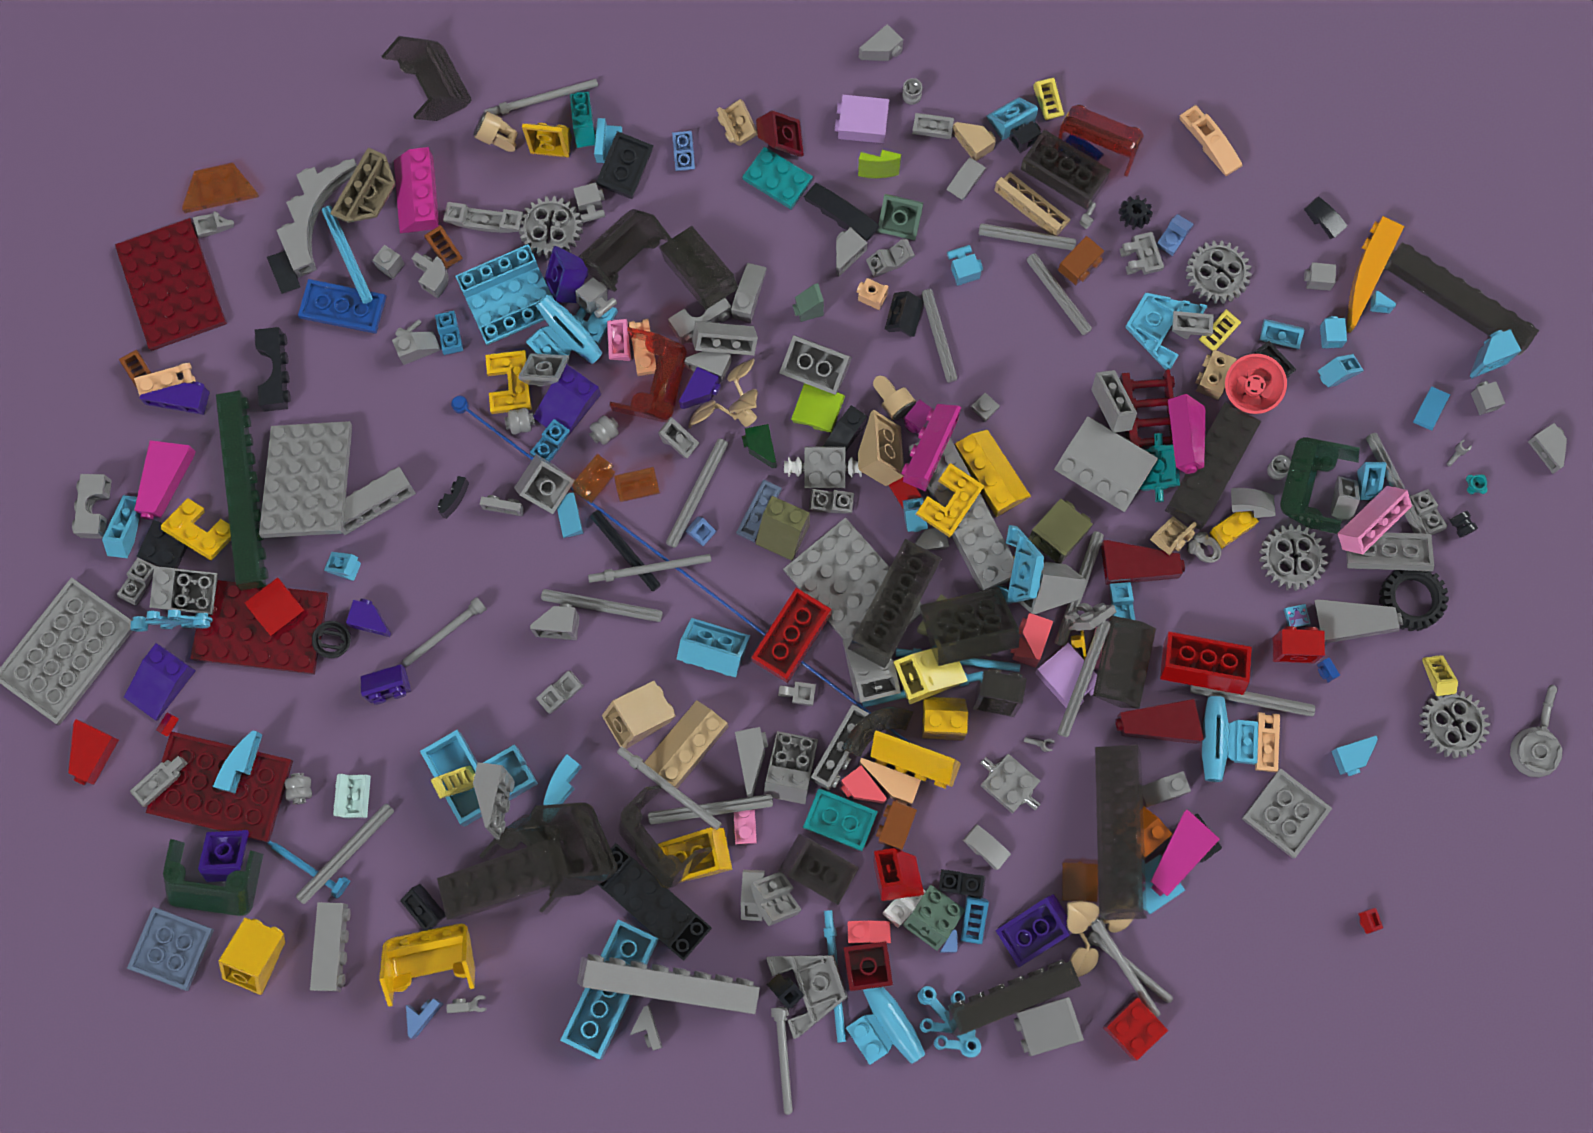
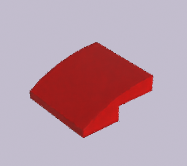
M278 577L245 602V605L270 636L304 611L303 607Z

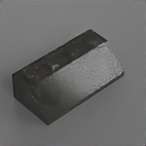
M1111 616L1109 619L1111 625L1105 638L1093 696L1120 708L1139 709L1156 628L1141 621Z

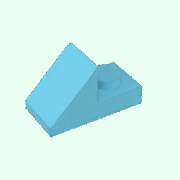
M331 552L324 571L354 581L361 562L357 561L358 557L353 554Z

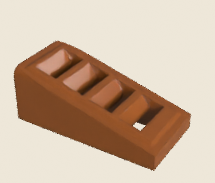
M441 225L424 235L426 241L437 257L442 260L446 269L463 259ZM439 235H442V236H443L441 239H439V240L436 241V242H433V241H432L434 238L438 237ZM444 241L447 242V244L439 249L436 247ZM449 247L452 249L444 255L441 254L442 251ZM453 253L456 255V257L446 262L445 258Z
M137 349L119 359L136 388L135 377L144 372L151 374L150 369ZM138 359L139 362L130 367L128 366L129 363ZM142 365V369L132 373V370Z

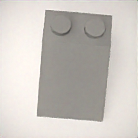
M760 727L735 732L747 797H753L765 756L764 748L768 747L766 733L761 732Z

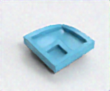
M1158 855L1126 877L1129 885L1149 915L1185 891L1184 887L1179 883L1168 896L1162 894L1160 897L1151 888L1154 884L1150 880L1162 858L1161 855Z

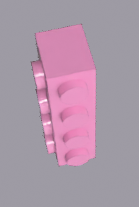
M1386 486L1337 533L1342 550L1363 555L1412 507L1408 490Z

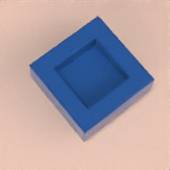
M1330 657L1317 664L1320 676L1326 679L1328 683L1340 676Z

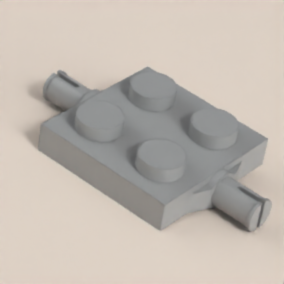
M1007 754L996 765L986 757L982 760L980 764L990 772L986 780L981 784V787L1012 814L1025 802L1034 811L1040 806V803L1031 796L1040 780L1011 755Z

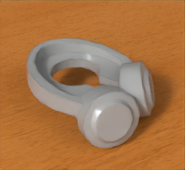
M1199 532L1194 535V540H1191L1187 547L1190 554H1195L1205 563H1213L1220 559L1221 556L1220 545L1215 539L1209 537L1206 532ZM1201 542L1205 546H1212L1214 551L1211 557L1205 556L1204 549L1200 547Z

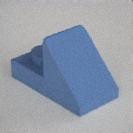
M1177 214L1170 221L1168 228L1157 242V247L1173 256L1194 224Z
M435 998L432 1000L428 999L420 1009L422 1010L421 1014L412 1006L406 1005L408 1037L411 1039L418 1037L443 1006L441 1001Z

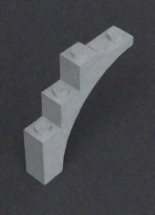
M354 158L344 160L334 167L325 168L320 173L313 167L311 169H304L301 173L296 174L304 195L295 196L286 202L294 223L283 225L280 229H277V233L298 278L317 270L312 254L313 227L325 201L338 187L349 180L357 167Z

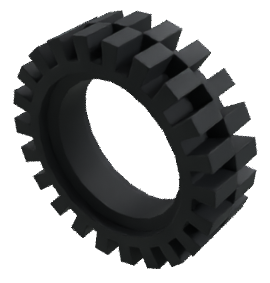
M1396 570L1383 582L1381 586L1383 588L1379 592V595H1381L1379 604L1387 607H1396V612H1401L1403 625H1400V629L1408 628V631H1414L1415 629L1420 631L1430 627L1444 615L1443 612L1448 607L1446 603L1449 601V597L1445 596L1448 590L1447 588L1443 589L1442 585L1445 583L1443 580L1439 581L1437 579L1439 577L1437 573L1433 575L1432 571ZM1407 580H1415L1428 588L1432 603L1426 614L1412 616L1399 608L1395 595L1400 583Z

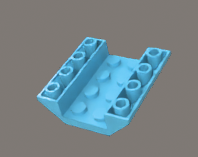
M529 244L455 276L486 345L544 321L545 319L535 305L546 294L553 298Z

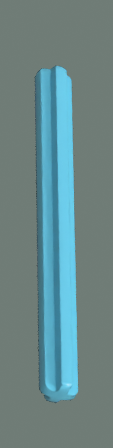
M332 206L323 207V215L362 302L367 304L373 300L372 295L337 218L330 214Z

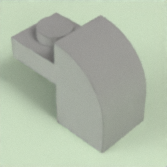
M415 253L411 258L413 263L425 272L418 281L420 286L428 293L439 298L449 281L448 272L442 260L436 256L433 261L425 254L421 256Z

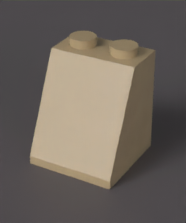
M652 681L613 700L602 717L619 746L628 749L669 724L675 717L672 705L666 701L661 687L657 686L655 681Z

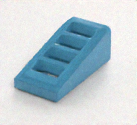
M966 897L961 941L982 944L989 905L987 899ZM971 904L982 906V910L971 908ZM970 913L979 914L981 918L969 917ZM968 922L978 923L980 926H969ZM967 931L979 932L978 936L966 934Z

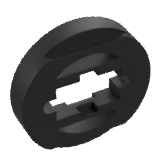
M326 621L320 624L312 635L314 650L322 657L330 659L342 656L348 650L351 642L348 629L337 621ZM334 628L339 632L327 631L325 629ZM323 634L339 636L344 643H340L339 646L321 643L322 640L318 637H322ZM322 647L336 649L337 651L328 652L324 650Z

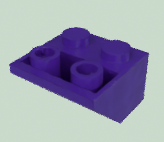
M402 664L361 676V695L370 703H374V705L382 704L391 697L395 699L405 697L406 693L411 692L407 672Z

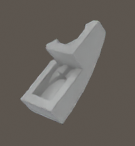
M215 211L213 214L193 217L198 238L214 235L234 227L232 220L219 216V213Z
M936 528L925 529L917 537L908 554L946 549L949 547L947 535Z

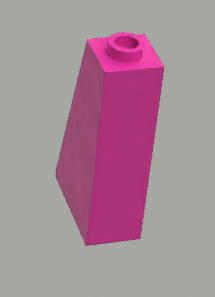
M1184 394L1168 399L1176 468L1191 474L1195 473L1198 469L1204 468L1206 410L1204 405L1189 395Z
M149 441L134 509L141 515V518L153 520L154 517H162L195 456L196 451L190 445Z
M1187 809L1183 812L1150 880L1154 884L1151 888L1160 897L1162 894L1168 896L1220 840Z

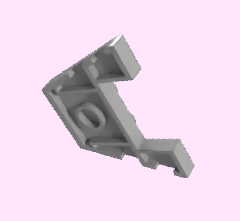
M834 955L770 956L766 958L772 976L793 969L799 988L805 995L803 999L808 1013L787 1020L794 1039L804 1034L848 998Z

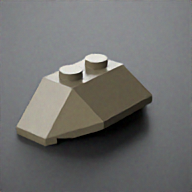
M369 147L367 148L330 213L332 216L347 223L377 218L396 185L386 155Z

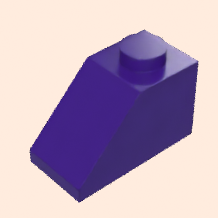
M697 367L679 400L680 408L686 409L710 401L713 395H717L721 388L719 376Z
M362 598L360 601L353 600L346 621L349 627L386 637L391 636V632L378 609L372 604V601Z

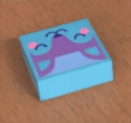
M1305 604L1284 609L1288 626L1298 628L1310 625Z

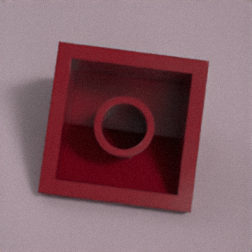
M887 941L844 947L850 991L893 986Z

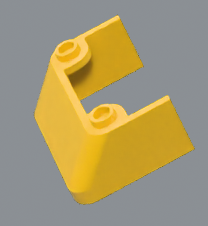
M455 924L398 936L384 942L379 980L388 1007L393 1006L394 992L405 991L411 985L412 978L453 969L456 977L467 978L470 989H474L475 964L470 935L465 924Z

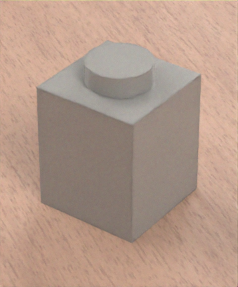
M386 245L373 258L377 269L392 279L395 278L405 265L401 256Z
M1312 262L1304 272V281H1307V289L1330 291L1335 285L1336 265Z
M1488 381L1479 383L1471 393L1479 415L1499 410L1505 404L1496 381L1488 383Z

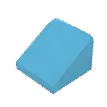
M1375 291L1371 296V312L1391 313L1396 306L1394 301L1379 291Z

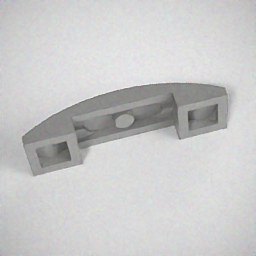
M447 202L443 221L473 230L511 233L519 231L523 212L503 209V212L468 208L466 204Z

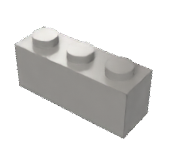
M695 321L692 336L695 351L755 355L758 340L754 326Z
M1115 370L1096 373L1091 390L1112 432L1132 430L1137 412Z

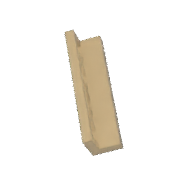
M1011 172L1004 179L1001 177L996 182L995 192L1050 235L1058 236L1071 219ZM1011 180L1012 182H1014L1016 184L1017 189L1013 187L1011 184H1009L1008 181ZM1028 193L1031 196L1032 201L1023 194ZM1039 205H1043L1044 207H1046L1047 213L1043 209H1041ZM1053 217L1060 218L1063 221V223L1060 224Z

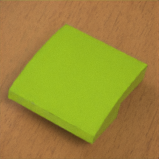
M882 150L879 157L861 152L858 176L888 178L899 175L901 154Z
M804 383L791 420L794 423L812 426L815 430L832 433L845 396L838 392L834 395Z

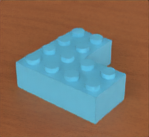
M458 730L420 751L434 778L469 765L474 773L476 771L478 762L462 733ZM515 744L483 762L503 765L513 777L514 789L513 792H510L509 801L538 784ZM442 781V783H443V785H444V787H445V789H446V791H447L448 789H447V787H446L444 781ZM474 787L469 791L445 797L460 825L465 827L482 817Z

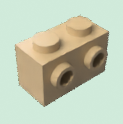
M1213 350L1211 356L1207 355L1203 362L1204 372H1199L1195 381L1198 384L1196 391L1219 400L1225 388L1226 374L1231 365L1236 361V358Z

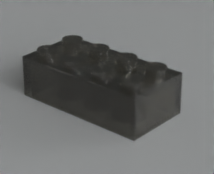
M1045 129L1024 157L1021 166L1022 171L1086 210L1107 182L1111 169Z
M690 226L659 246L665 262L705 310L738 289L734 274L693 226Z
M988 668V671L984 670L977 685L973 709L1015 717L1023 704L1027 678H1023L1022 674L1010 672L1009 675L1003 674L1001 670L995 668Z

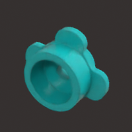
M1468 475L1466 477L1468 482L1467 492L1469 494H1485L1488 491L1485 475Z

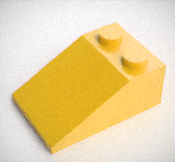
M545 123L522 124L530 154L569 157L572 140L570 127L565 125L551 126Z
M710 827L658 843L666 885L733 870L724 828L716 830Z

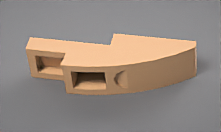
M1195 105L1180 115L1182 123L1202 144L1203 151L1225 176L1242 167V162L1235 150L1208 114L1204 115Z

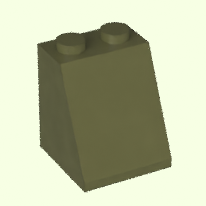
M772 496L763 513L755 544L793 561L810 526V513Z
M1060 499L1032 529L1028 539L1053 561L1062 564L1088 533L1093 524L1087 515L1077 512L1072 503Z

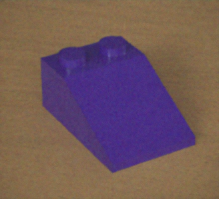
M566 364L558 382L551 384L533 415L534 420L547 428L555 419L569 429L571 433L600 397V389Z
M155 643L142 660L124 698L158 721L196 670L164 647Z
M1054 894L1044 898L995 930L1018 968L1074 934L1069 931L1067 927L1068 915Z

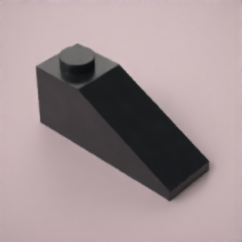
M850 405L823 447H845L846 452L866 426L868 416Z

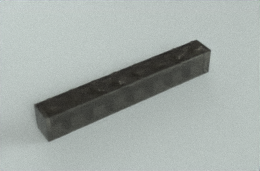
M1402 242L1384 267L1488 336L1499 330H1502V332L1511 330L1521 349V352L1518 354L1519 356L1528 348L1539 332L1532 323L1522 320L1515 312L1505 309L1498 301L1485 296L1481 290L1471 287L1462 278L1449 273L1445 267L1435 264L1428 256L1421 255L1411 245Z

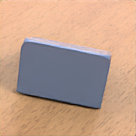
M699 516L685 530L687 534L702 546L717 532L703 517Z
M956 930L951 932L940 953H956L958 951Z

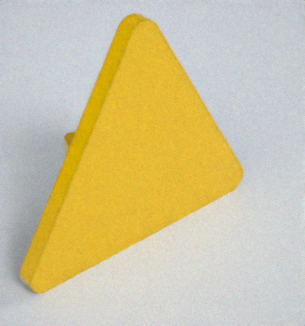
M1080 630L1081 635L1071 636V644L1073 648L1082 647L1085 661L1087 656L1084 630Z

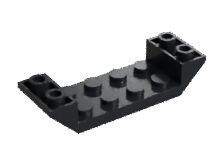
M617 843L612 846L587 875L683 961L712 929L709 924Z

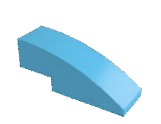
M251 731L241 740L225 760L213 787L236 793L241 774L250 775L262 738L261 733Z
M567 754L558 765L546 791L542 817L547 822L574 791L575 788L569 783L582 768L580 764Z

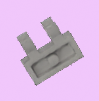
M1152 232L1133 236L1132 242L1122 244L1123 248L1119 250L1121 257L1136 252L1139 259L1128 262L1129 266L1125 267L1127 275L1134 274L1139 270H1142L1143 274L1146 275L1164 269Z
M1081 603L1077 606V609L1085 613L1079 616L1076 612H1068L1064 616L1065 619L1073 621V624L1069 626V630H1092L1115 614L1116 609L1114 605H1105V603L1097 604L1093 608L1087 603Z

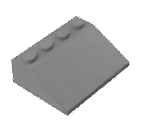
M1087 416L1054 470L1125 512L1158 458Z

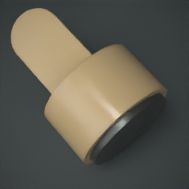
M488 111L483 112L475 128L474 138L488 145L492 143L508 152H513L516 148L517 131L502 121V118ZM499 131L507 135V138L498 134L497 132Z
M877 376L874 379L873 386L884 400L881 406L892 420L904 417L916 404L915 399L906 387L896 391L895 387L885 376Z

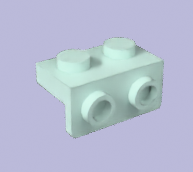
M337 774L334 816L342 818H367L370 775Z

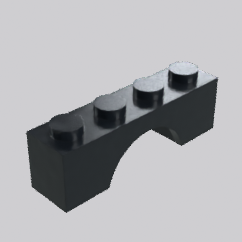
M279 327L255 329L257 351L262 356L270 358L273 364L272 373L268 380L258 386L259 406L264 412L288 409V402L291 401L289 390H287V383L290 381L289 373L286 371V364H288V355L285 352L287 336Z

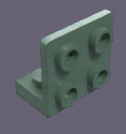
M930 885L902 926L937 951L948 939L965 909Z

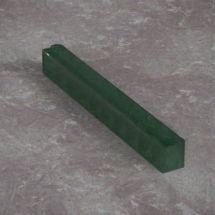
M240 390L216 394L236 585L241 590L265 587L266 579H268V570L264 567L263 561L266 560V552L264 547L262 548L261 543L264 538H261L259 535L261 511L257 507V502H260L258 490L255 489V483H258L256 472L253 471V465L256 464L254 453H251V446L254 443L252 435L249 434V427H251V419L247 415L249 401Z

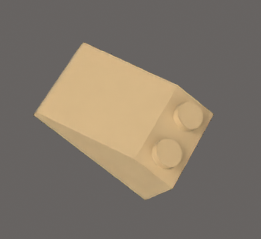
M873 410L870 413L858 451V467L862 473L887 486L904 477L901 474L904 468L901 426Z

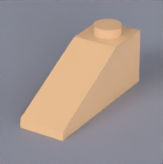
M861 758L859 765L863 766L866 772L891 799L906 806H912L921 782L920 779Z

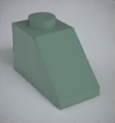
M818 283L795 297V304L792 305L795 316H799L801 322L824 316V300Z

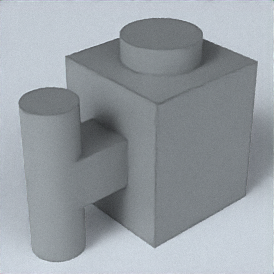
M596 183L573 188L579 212L583 214L580 215L582 223L605 217L601 201L605 200L602 189L597 188Z
M594 277L576 290V303L589 314L594 312L598 318L617 304L614 298L607 299V287L604 283L598 282Z

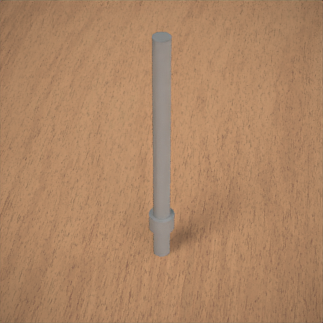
M596 79L514 102L499 103V106L485 109L484 111L494 115H505L511 110L597 87L598 83Z
M706 554L619 570L607 569L602 573L588 575L589 583L604 580L610 582L614 581L615 578L711 562V556Z
M623 746L619 748L617 753L626 759L632 768L640 770L714 829L718 830L720 828L721 822L643 763L642 758L638 755L634 756Z
M1097 917L1092 922V929L1094 932H1098L1143 1003L1158 1017L1161 1013L1105 929V923L1101 918Z

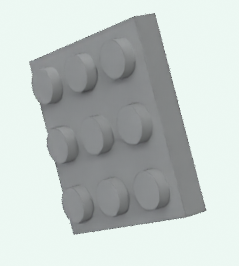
M1280 768L1242 817V820L1294 859L1332 810V807Z

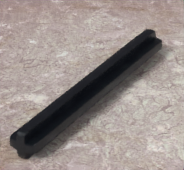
M599 510L593 512L590 516L591 519L630 566L644 565ZM651 572L638 574L651 591H655L661 586Z

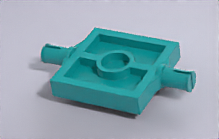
M1155 433V445L1144 450L1157 457L1158 460L1141 485L1140 490H1155V502L1160 503L1164 502L1163 490L1169 487L1180 486V469L1176 468L1174 446L1163 445V434Z

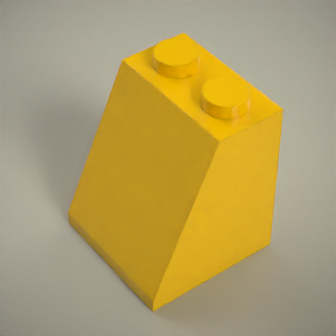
M928 697L923 699L922 739H965L968 726V710L965 698Z
M245 917L219 959L222 979L262 995L285 944L284 933L277 927L270 928L263 925L257 919L250 920Z

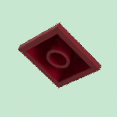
M773 110L756 119L758 138L775 149L799 157L804 156L800 120Z

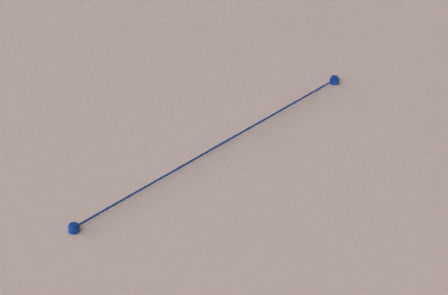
M456 396L453 398L451 406L456 413L462 414L467 411L529 459H533L532 456L469 410V404L465 397ZM571 486L570 490L663 560L670 561ZM675 568L688 579H690L692 582H694L696 585H698L700 588H702L704 591H706L708 594H710L712 597H714L716 600H718L720 603H722L724 606H726L728 609H730L732 612H734L737 616H739L741 619H743L745 622H747L749 625H751L753 628L759 631L761 634H763L764 636L766 635L764 631H762L755 624H753L751 621H749L747 618H745L743 615H741L739 612H737L735 609H733L731 606H729L727 603H725L723 600H721L719 597H717L715 594H713L711 591H709L707 588H705L703 585L697 582L694 578H692L682 569ZM804 661L801 662L802 665H804L806 668H808L810 671H812L814 674H816L818 677H820L822 680H824L826 683H828L830 686H832L834 689H836L838 692H840L842 695L848 698L859 708L871 714V717H873L875 720H877L879 723H881L883 726H885L899 738L911 743L898 732H896L894 729H892L890 726H888L886 723H884L881 719H879L877 716H875L873 713H871L869 710H867L865 707H863L861 704H859L857 701H855L853 698H851L849 695H847L845 692H843L841 689H839L837 686H835L833 683H831L829 680L823 677L820 673H818L816 670H814L812 667L806 664Z

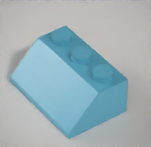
M691 618L680 640L676 660L703 667L706 670L723 673L726 676L736 677L742 665L750 635Z

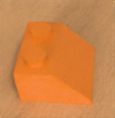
M1139 804L1109 830L1111 835L1136 864L1146 858L1172 835L1164 823L1142 804Z

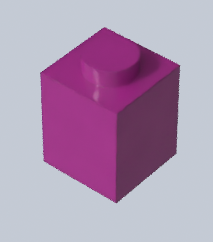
M919 399L905 416V427L910 432L919 434L922 427H927L929 421L926 419L932 408Z

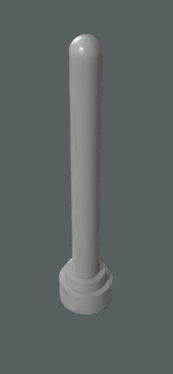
M475 597L470 601L471 604L466 611L403 659L402 664L406 667L409 666L471 616L478 613L481 615L487 608L478 597Z
M1092 930L1086 937L1091 946H1099L1115 959L1098 932ZM1124 957L1143 984L1166 1003L1172 1002L1173 998L1168 992Z
M786 1007L771 1008V1016L774 1017V1021L777 1024L784 1113L789 1115L792 1113V1098L785 1027L789 1011Z

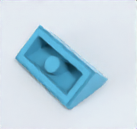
M1264 319L1259 340L1299 349L1305 330L1302 327Z
M568 493L557 507L563 538L583 534L575 493Z

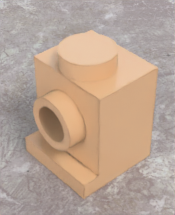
M867 278L865 283L861 281L856 292L859 293L858 301L880 310L888 295L889 286H884Z

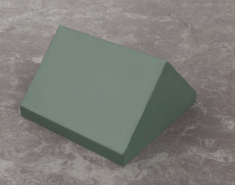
M885 194L878 224L880 228L877 232L916 240L922 216L923 202Z

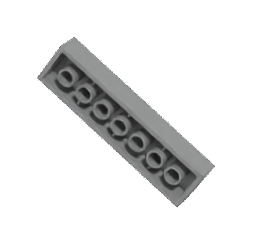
M951 438L927 487L931 498L943 507H946L955 493L938 482L948 465L951 463L970 476ZM914 444L911 445V446H909V453H908L909 455H910V453H911V450H912ZM979 493L951 536L983 595L996 589L998 586L1010 582L1014 557Z
M595 954L581 957L577 984L585 988L751 1014L756 1012L760 987L755 986L754 981L737 977L736 981H733V978L716 974L715 978H712L711 974L701 971H695L693 975L686 969L674 967L673 971H669L668 967L652 964V968L647 967L648 964L643 962L631 961L630 964H625L626 961L614 957H610L609 961H606L604 957Z

